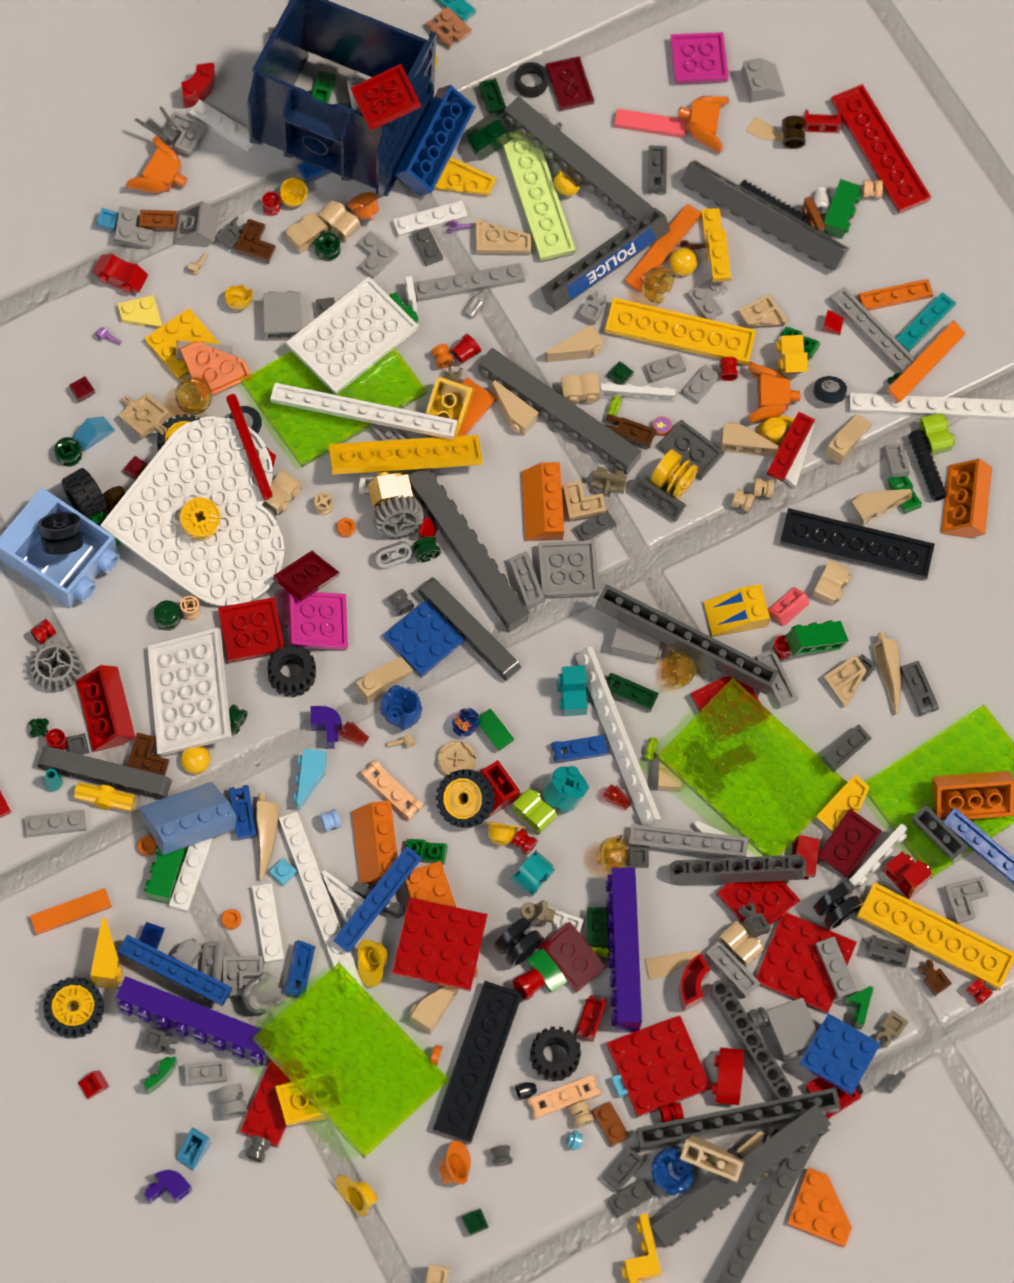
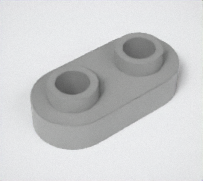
M400 541L378 549L374 559L380 567L387 568L410 559L412 548L407 542ZM404 548V550L399 553V549ZM383 554H386V557L384 559H381V556Z

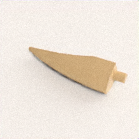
M885 632L877 633L879 641L873 645L875 659L884 680L894 715H897L901 691L898 642L893 639H886Z
M265 793L258 794V801L254 809V822L259 850V880L263 879L270 861L279 817V804L266 802Z

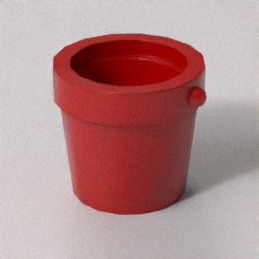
M467 333L451 349L454 357L462 364L481 352L478 343Z
M533 968L520 976H516L512 980V984L516 991L523 993L522 998L527 1001L545 985V980L541 973Z

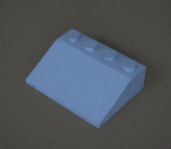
M212 782L139 807L162 855L235 830L236 814L229 801Z

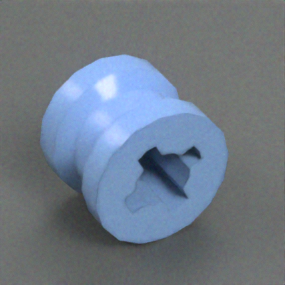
M332 809L329 813H320V818L326 832L330 831L331 828L341 827L336 809Z

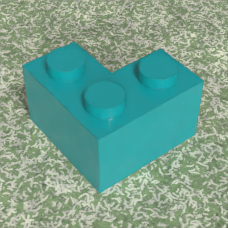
M585 665L562 667L561 674H558L557 692H561L559 710H563V717L587 714Z

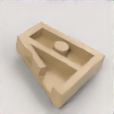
M770 294L738 310V315L747 327L779 326L788 323L787 318Z

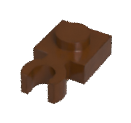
M927 959L926 964L929 969H924L920 964L918 971L922 975L927 976L923 981L936 997L950 987L952 983L940 968L935 971L933 969V962Z

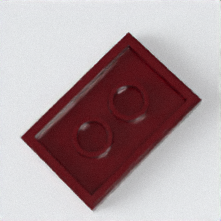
M580 56L545 64L560 111L594 104V98Z
M310 551L276 573L273 580L301 602L338 578L340 572L314 551Z
M849 809L818 853V858L849 879L882 830L852 809Z
M570 921L539 946L555 962L576 993L608 968Z

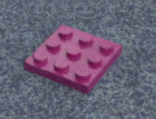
M723 32L670 35L675 84L728 82L729 75Z
M315 592L300 602L288 593L290 647L291 644H296V647L301 645L304 648L347 650L346 594Z

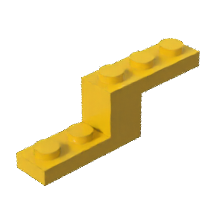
M720 208L702 209L701 218L706 260H710L712 282L731 281L726 229H722Z
M648 1213L639 1215L638 1221L635 1222L637 1233H641L643 1239L640 1242L642 1254L646 1253V1256L624 1260L621 1273L623 1279H627V1283H638L660 1278L661 1276Z

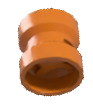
M439 344L431 350L432 357L436 359L438 369L448 368L450 364L455 362L453 356L449 354L450 349L447 344Z

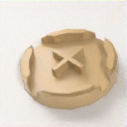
M450 741L444 744L437 757L438 767L444 775H449L453 771L462 769L474 770L476 765V754L473 748L463 741Z

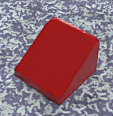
M827 310L822 331L840 335L844 318Z
M428 517L423 519L418 532V539L430 536L435 537L437 533V527Z
M99 1070L92 1071L78 1082L87 1099H91L109 1088L107 1081Z

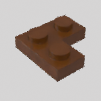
M248 219L235 247V252L269 264L276 250V245L260 240L266 228L265 224Z
M137 732L127 766L166 776L170 760L152 755L156 742L155 736Z

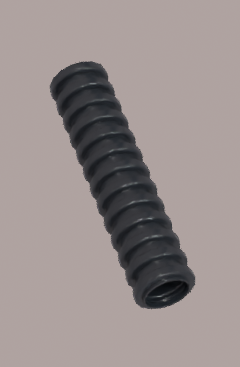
M746 179L740 183L741 187L797 219L804 221V212L796 211L795 207L791 208L790 204L786 205V202H781V199L777 200L776 196L772 197L770 193L767 194V191L757 188V185L753 186Z
M923 430L912 431L908 438L918 460L917 463L920 465L919 468L922 470L921 474L924 475L923 479L926 480L925 484L928 485L929 495L932 501H940L947 496V492L939 476V471H937L938 468L935 466L936 463L933 461L934 457L931 455L932 452L930 451L928 441Z

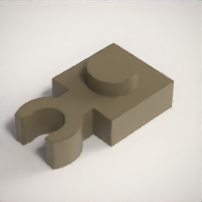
M892 1010L880 1027L884 1032H880L875 1040L878 1042L880 1038H885L887 1042L884 1047L887 1048L891 1043V1036L897 1039L908 1024V1021Z

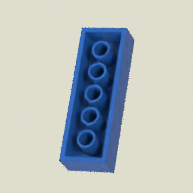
M452 85L438 88L394 175L419 196L432 193L476 106Z

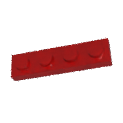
M798 411L766 475L784 482L815 422L814 418Z

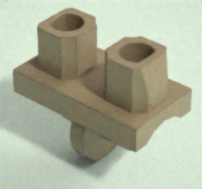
M598 467L596 471H593L591 487L605 490L604 496H608L609 491L624 494L627 477L624 471L617 470L614 474L607 473L606 468Z
M542 900L537 904L532 902L524 903L520 908V913L522 917L528 919L532 926L536 924L545 926L547 922L551 923L553 921L556 910L548 908V902Z

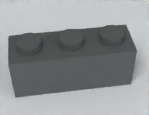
M927 805L912 817V823L952 864L967 852L968 846Z

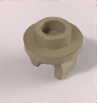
M450 364L448 367L449 372H445L444 377L460 383L462 380L460 376L463 374L462 367L455 373L452 371L454 365Z

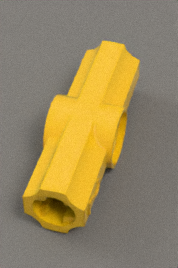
M78 782L74 793L75 800L92 803L96 807L105 810L114 808L132 812L136 799L135 795L116 791L115 788L108 785H99L98 787Z

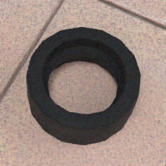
M527 62L520 65L515 72V89L524 97H539L547 89V70L535 62ZM527 73H534L541 77L542 82L538 86H526L521 82V76Z

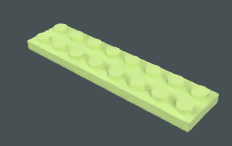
M518 131L510 132L509 134L513 140L505 144L503 150L540 261L574 254L576 249L544 153L540 149L535 148L526 137L520 136Z

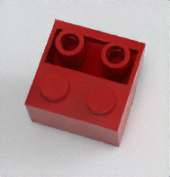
M499 760L479 772L484 774L485 778L490 780L489 784L494 787L492 791L495 792L496 796L493 797L495 805L492 806L494 810L489 814L490 817L519 798V788Z

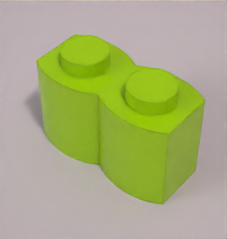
M942 412L921 417L919 427L920 430L924 431L930 451L932 452L931 455L951 451L955 444V438L948 430L949 422L947 417H944Z
M529 788L512 805V810L539 834L557 817L556 808L542 801V796L536 790L532 791Z

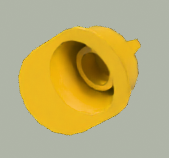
M789 416L769 418L758 427L757 434L780 446L794 419Z
M485 822L488 825V837L491 839V842L500 846H505L511 842L518 828H527L498 822Z
M366 939L360 942L358 946V974L365 986L375 987L382 979L383 967L388 961V953L381 942L375 943L372 940Z
M338 1175L335 1178V1185L339 1194L352 1206L358 1215L365 1217L368 1214V1208L378 1201V1197L371 1186L365 1181L353 1182L344 1175Z

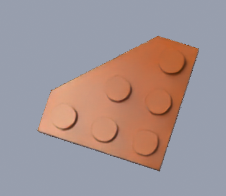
M198 341L179 348L201 400L252 378L246 361Z
M808 1167L787 1225L845 1248L852 1229L847 1215L828 1175Z

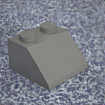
M761 58L743 61L741 75L750 103L785 96L775 64Z
M201 201L178 211L174 244L204 247L215 242L218 209Z

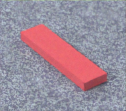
M617 109L614 127L685 138L686 130L684 127L686 119Z

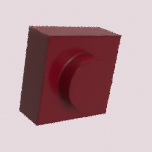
M86 376L69 385L79 402L95 394V390Z
M134 456L124 468V473L137 480L148 464Z

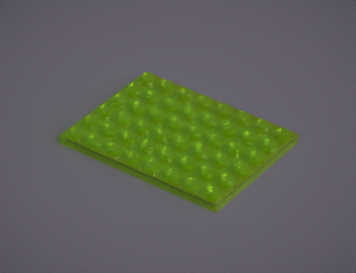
M394 348L339 392L337 396L402 409L426 395L427 390L397 349ZM292 351L241 379L243 387L302 468L328 453L329 444L345 443L369 429L373 424L272 403L271 395L275 383L335 395Z
M733 678L656 757L742 837H748V843L763 856L781 855L848 783L837 772L833 773L815 752Z
M984 704L865 782L870 787L867 796L890 827L895 831L902 823L908 828L907 837L903 844L916 861L920 860L930 867L932 873L930 879H933L953 865L912 823V817L925 805L935 813L932 797V777L1009 771L1014 779V742ZM1014 816L969 819L991 838H994L1014 824ZM968 846L967 852H966L960 859H958L956 862H958L959 860H961L962 858H964L965 856H967L968 854H970V853L973 852L974 850H972V849Z
M340 963L335 965L253 1037L258 1046L364 1159L449 1081L446 1075L430 1062V1058Z

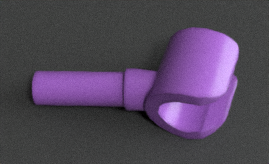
M450 220L445 224L451 227L446 230L449 234L456 229L472 228V224H460L455 220Z
M101 327L96 331V337L100 341L106 337L118 345L122 342L109 334L105 327Z

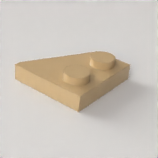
M855 654L824 677L846 707L867 670Z

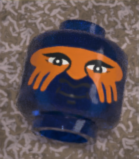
M472 708L460 709L451 721L454 727L453 731L458 736H471L480 726L479 714Z

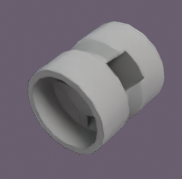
M230 1084L216 1090L218 1101L222 1103L220 1110L224 1120L239 1118L248 1113L246 1102L242 1100L244 1097L242 1084Z

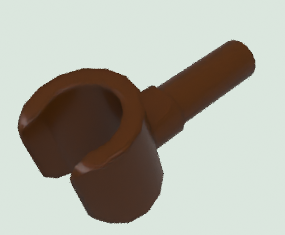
M683 240L680 242V246H687L688 249L693 250L705 248V243L690 244L687 240Z

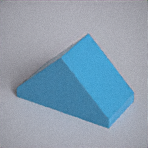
M104 416L87 418L75 433L73 439L79 442L81 449L85 452L115 432V430Z
M192 1127L176 1160L194 1170L210 1147V1138Z

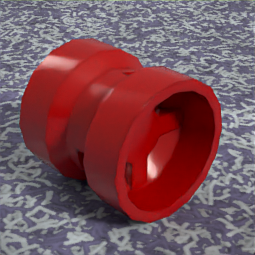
M267 192L262 197V209L266 215L276 216L280 212V197L275 192Z
M721 358L719 360L721 380L734 381L738 379L739 374L736 369L738 366L737 358Z
M46 618L40 622L38 627L30 629L31 635L40 645L46 642L48 637H53L57 634L52 624Z
M785 635L778 636L772 649H774L778 659H787L791 654Z
M51 729L47 733L46 742L48 747L61 750L66 749L67 740L61 729Z
M523 828L518 831L511 841V844L514 847H520L521 852L526 856L538 843V840L535 837L528 836V832Z
M981 978L977 979L965 990L975 998L978 1006L993 994L990 988L984 986V981Z
M680 1102L673 1103L671 1106H660L662 1123L684 1118Z

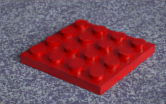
M410 897L392 975L471 992L488 914Z
M786 912L781 916L756 979L762 987L793 1000L803 998L807 1006L828 1014L836 994L815 945L820 941L835 937L845 963L848 966L857 942Z
M681 1015L606 1043L617 1072L621 1075L624 1087L628 1091L627 1095L637 1118L659 1110L662 1105L670 1106L673 1103L681 1102L712 1089Z

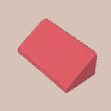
M793 587L772 605L768 612L779 624L785 626L805 609L810 602L807 594Z

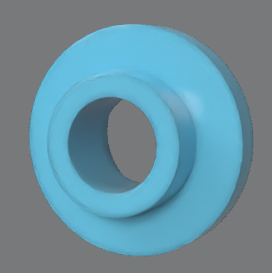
M573 1130L572 1133L568 1134L566 1144L569 1145L570 1150L580 1149L583 1134L579 1133L578 1130Z

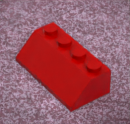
M99 665L76 681L93 752L122 746L136 737L118 667Z

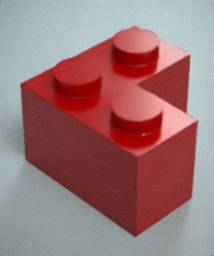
M903 851L887 863L883 869L885 875L909 900L927 885L932 876L931 869L926 863H922L920 860L914 862L913 858Z

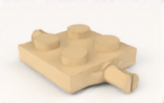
M145 393L134 401L128 396L122 398V402L127 407L118 415L119 419L142 439L155 429L162 435L164 432H167V428L162 423L170 418L171 414L149 394Z

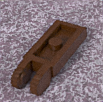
M611 414L606 416V420L609 423L618 425L616 428L604 424L606 427L625 440L650 448L656 434V429L624 417L620 418Z

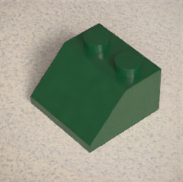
M495 110L466 130L467 140L474 152L483 160L513 140Z

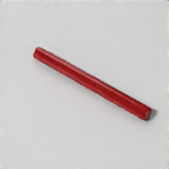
M236 394L228 395L226 400L263 500L271 499L273 494Z

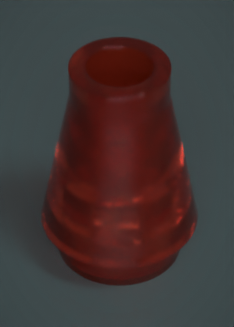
M347 721L340 732L343 739L355 742L363 747L369 739V736L354 722L350 723Z
M610 784L603 794V797L606 799L605 801L625 810L632 803V800L617 785Z

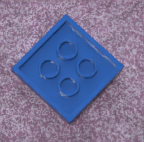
M427 600L383 634V638L421 678L464 643V638Z
M828 1013L800 1061L799 1066L852 1096L881 1043Z

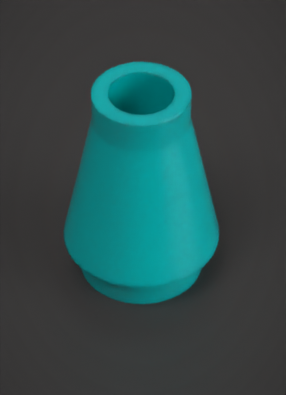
M48 769L45 773L43 784L47 790L56 791L61 788L63 779L56 770Z

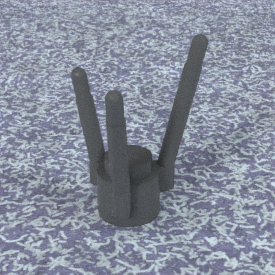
M162 106L160 110L171 127L166 126L161 130L149 120L144 123L135 118L137 123L159 136L169 145L174 143L179 137L178 127L172 122Z

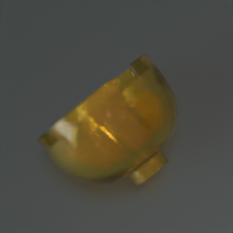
M654 267L647 273L645 272L640 279L642 283L641 291L644 297L656 305L661 304L665 300V297H662L664 293H669L674 282L673 272L663 267Z
M199 377L185 378L175 389V400L177 406L183 412L190 415H198L209 408L212 402V391L206 381Z
M669 650L667 652L669 653L668 658H664L662 663V679H666L667 683L664 685L667 688L673 689L685 687L696 675L697 669L694 661L685 652Z
M622 835L605 839L600 845L599 852H596L597 863L602 864L603 869L607 873L611 872V868L629 867L625 866V862L628 860V852L625 840L621 839Z

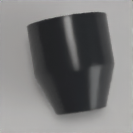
M523 1082L515 1085L518 1099L523 1100L533 1096L537 1092L536 1084L533 1082Z

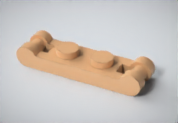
M373 760L367 769H363L360 772L361 776L387 801L391 800V805L407 820H410L416 811H420L423 808L422 803L415 799L382 768L378 761ZM375 771L379 774L376 778L372 776ZM407 803L411 805L408 809L404 807Z
M588 1076L528 1099V1105L533 1109L532 1115L534 1120L602 1095L600 1088L596 1086L595 1076ZM583 1086H588L590 1091L585 1092ZM544 1101L546 1107L541 1109L539 1103Z

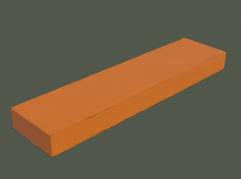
M928 279L858 294L860 303L868 311L933 297Z
M103 888L30 915V919L36 935H40L110 909L112 905L106 889Z

